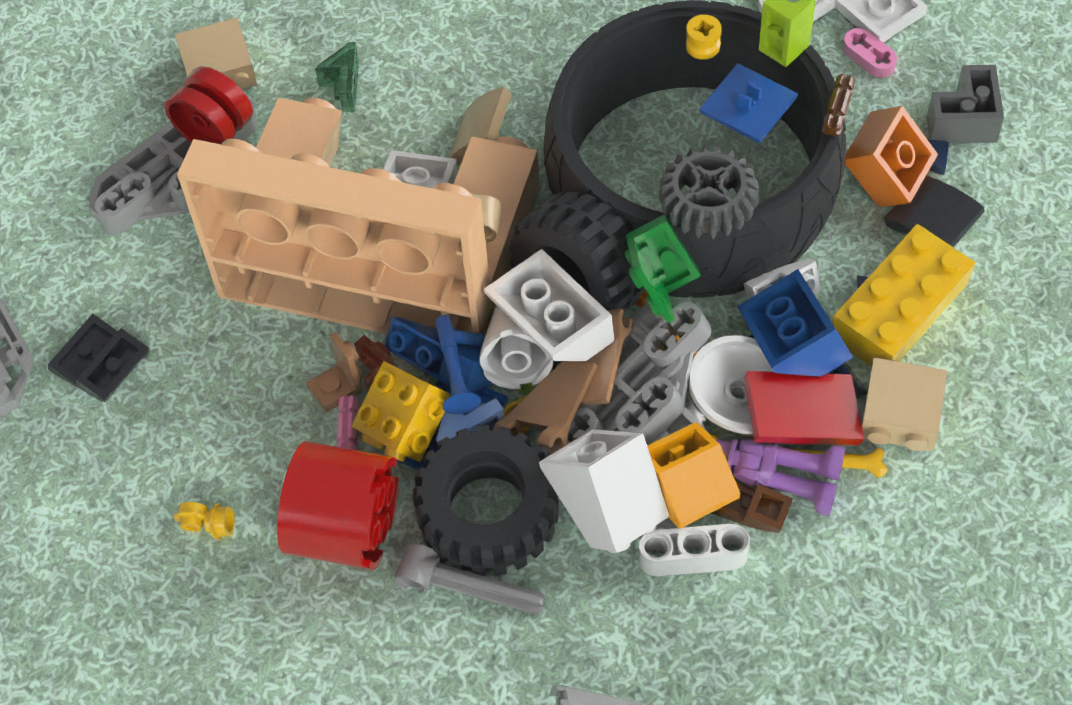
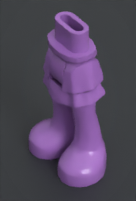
M736 438L732 442L716 439L722 448L733 477L751 488L760 484L773 490L804 497L813 502L817 513L830 517L837 484L777 472L776 469L777 465H782L838 481L846 447L831 446L824 454H811L784 448L776 443H755L754 439L741 442Z

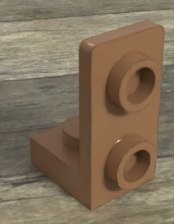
M336 332L330 335V340L337 365L306 382L307 388L325 413L339 406L341 396H356L362 393L360 379L363 378V374L355 362L359 359L357 351L349 340L343 342Z

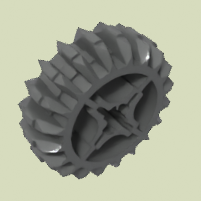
M704 145L699 153L690 148L687 157L677 154L674 163L667 164L665 174H662L660 179L659 201H661L662 211L665 216H670L672 226L681 224L684 234L690 230H695L698 239L703 233H709L714 240L717 232L721 231L728 237L732 227L741 230L744 221H750L753 216V210L758 205L759 196L757 194L759 192L758 180L755 179L754 168H747L745 158L736 160L734 150L726 155L722 154L720 146L715 152L708 151ZM685 185H687L690 188L689 194L684 197V195L681 193V190ZM731 188L737 193L733 199L728 196V190Z

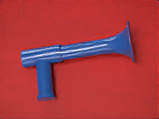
M439 316L436 318L435 324L451 387L450 397L444 401L443 410L449 414L468 413L480 405L481 398L477 394L470 393L466 388L457 353V344L481 348L485 337L481 332L474 333L453 329L450 316Z

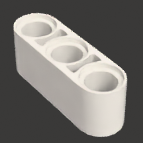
M738 524L654 530L641 537L639 541L638 562L644 573L650 576L735 570L745 565L748 559L750 536L745 528ZM727 544H735L740 549L737 551H729L726 550L723 546ZM697 547L702 552L695 555L686 552V549ZM652 550H659L663 552L664 555L655 558L649 556L647 553Z

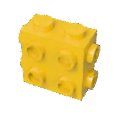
M383 361L351 427L364 434L361 440L378 449L385 445L386 448L383 453L388 456L395 457L401 462H404L406 456L421 462L445 413L443 403L450 397V394Z

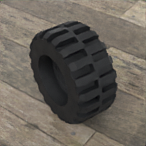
M581 192L555 194L521 220L512 233L509 253L512 254L510 260L512 269L542 249L607 311L622 308L625 313L640 299L641 294L645 290L644 287L640 289L636 287L628 271L632 267L625 256V251L629 249L626 235L632 231L625 225L627 221L621 215L617 216L612 212V207L607 203L597 202V198L589 194L582 195Z
M489 425L477 426L478 431L470 433L465 428L456 431V438L450 440L448 437H445L437 443L438 451L436 453L433 450L429 451L423 458L424 468L421 467L417 470L415 476L416 487L413 489V502L419 529L427 547L433 548L442 563H446L449 559L451 560L452 567L464 571L466 567H470L473 573L485 576V570L495 569L496 576L507 574V566L514 564L517 570L527 565V556L529 554L537 558L544 551L543 541H551L555 533L554 524L558 522L559 516L558 495L539 465V462L546 458L545 452L539 445L531 447L529 437L522 433H518L514 437L511 435L510 428L501 426L498 427L497 431H489ZM482 478L505 480L514 485L522 494V501L518 508L509 517L493 524H474L465 521L452 511L451 504L456 494L465 485Z

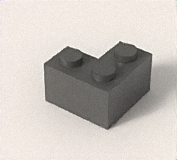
M962 65L956 92H932L926 117L930 140L949 143L998 142L1004 113L996 65Z

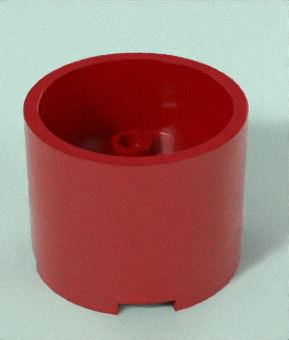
M303 441L291 458L281 491L277 518V540L280 551L288 555L375 570L383 558V550L378 549L379 544L385 542L387 533L391 531L395 518L399 477L392 476L391 467H396L397 459L392 456Z

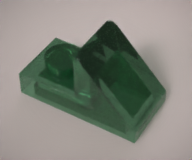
M349 42L318 64L315 69L319 87H334L335 100H340L342 112L356 111L359 57L356 42Z

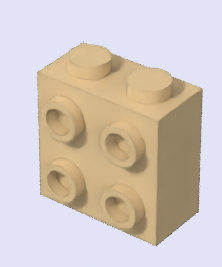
M238 18L175 34L187 76L193 69L204 66L223 73L242 90L257 85L253 65Z
M873 358L862 419L864 439L880 445L890 443L906 446L913 451H934L939 434L947 370Z

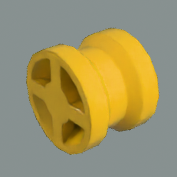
M698 15L689 20L687 24L686 50L692 57L700 60L710 59L718 54L721 45V24L719 20L710 15Z

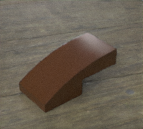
M736 482L740 491V498L710 513L754 529L780 533L793 498L760 484L754 490Z

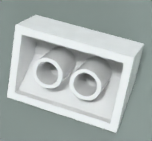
M542 249L484 288V293L553 361H587L614 342L612 315Z

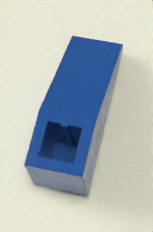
M393 316L384 349L450 386L437 328ZM457 344V353L467 390L473 393L491 387L492 382L485 377L484 370L480 366L479 355L481 348Z

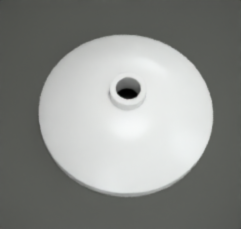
M724 336L714 339L705 344L693 358L688 382L691 397L702 414L716 425L736 433L753 434L744 376L747 371H774L754 338ZM732 395H737L740 397V399H737Z

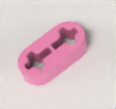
M862 28L851 29L845 34L843 50L854 62L875 77L884 78L894 73L897 55L885 43Z

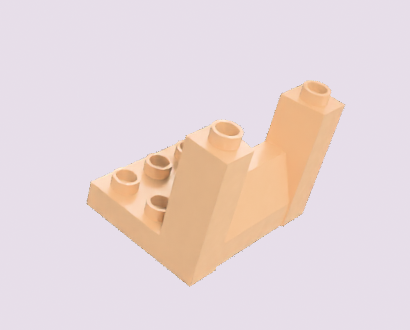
M278 97L256 148L238 139H227L221 145L193 139L177 176L218 297L388 334L393 316L436 328V318L447 315L451 317L453 329L474 333L481 332L484 334V337L486 336L496 304L484 293V288L512 269L510 262L512 254L509 253L512 233L519 222L533 211L540 190L538 151L536 149L528 148L525 143L513 137L502 136L498 137L496 141L471 136L454 184L439 183L433 188L403 183L392 173L378 168L365 169L361 174L331 168L330 165L338 149L342 110L336 109L329 102L319 98H307L303 102ZM471 194L492 196L502 204L498 235L492 242L486 243L481 199L473 197Z

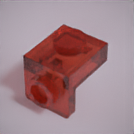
M363 335L354 343V346L359 356L358 360L371 370L363 379L366 392L368 393L383 361L395 366V362L389 350L381 342L376 341L374 343L367 336Z

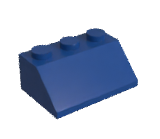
M799 269L737 306L774 373L822 377L853 358Z

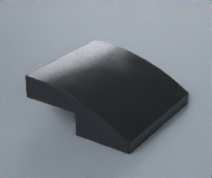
M925 176L912 201L907 204L895 205L884 217L886 226L908 234L916 224H919L954 248L985 210L984 206L957 188L938 179Z
M92 314L49 362L48 370L105 403L149 352V347L122 328L117 331Z

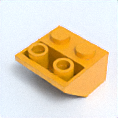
M697 422L647 445L669 513L668 518L679 529L740 498V491L720 444Z

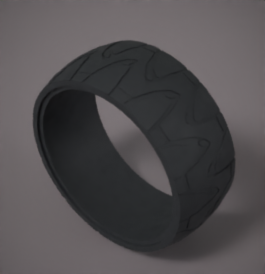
M673 1L663 3V5L655 4L639 9V11L635 10L618 17L601 27L597 33L594 32L570 56L555 85L546 114L543 151L548 186L552 192L551 197L558 193L581 192L582 195L589 194L597 198V202H605L611 206L612 212L617 216L621 215L627 221L625 225L628 229L634 231L664 215V212L633 203L612 191L589 170L578 153L587 135L606 115L630 100L660 90L686 87L716 89L737 63L798 93V97L780 119L798 137L808 155L810 163L802 174L788 187L768 200L759 203L755 210H753V216L750 221H744L741 230L732 227L728 237L720 231L717 232L714 240L709 233H703L698 239L695 230H690L684 234L681 224L672 226L698 267L700 277L668 293L669 296L706 298L715 297V295L734 294L744 291V283L773 271L776 268L795 263L809 249L825 226L833 210L843 179L846 161L845 121L843 122L841 134L837 137L825 135L822 132L824 117L827 114V107L835 87V80L828 66H825V62L811 45L787 67L759 50L762 13L746 7L732 6L729 3L715 1ZM698 15L713 16L721 24L720 50L717 55L710 59L700 60L694 58L686 50L687 24L689 20ZM666 216L667 219H668V221H669L670 224L672 225V223H671V221H670V216Z

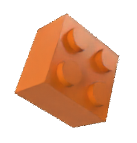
M897 106L870 112L846 152L845 165L875 204L880 207L907 204L912 201L938 154L903 106Z

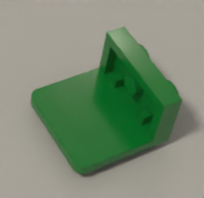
M664 214L626 235L629 249L625 251V256L632 267L628 271L634 284L638 289L644 287L649 294L646 299L652 312L656 317L662 314L665 321L669 324L675 318L668 293L700 277V272Z

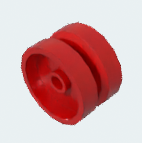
M204 66L193 69L184 80L183 86L173 92L166 100L164 106L166 115L174 128L191 143L193 139L221 145L227 139H234L236 132L242 130L253 115L252 104L244 91L223 73Z

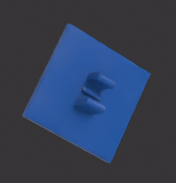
M737 63L701 106L699 112L760 144L798 97V93Z

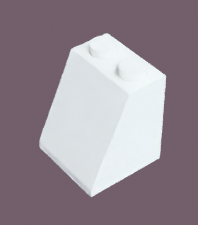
M592 429L539 462L544 475L591 548L607 550L609 553L622 552L630 547V542L641 535L656 530L657 524L669 517L643 433Z

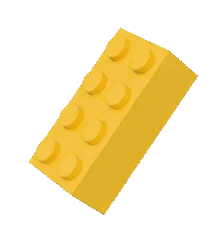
M916 224L835 313L832 324L850 353L871 367L873 358L899 362L968 284L976 262L919 224Z

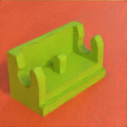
M765 0L762 8L759 50L784 67H787L810 46L816 0H799L794 3L787 0Z

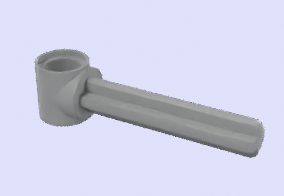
M415 543L406 546L394 578L395 584L400 588L406 590L407 586L418 589L417 593L420 594L431 590L434 585L533 615L540 614L545 601L543 593L440 564V557L434 550Z

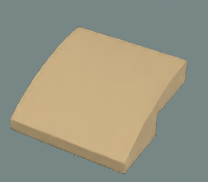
M504 86L478 97L466 109L448 157L457 159V165L462 163L471 136L496 141L512 96Z

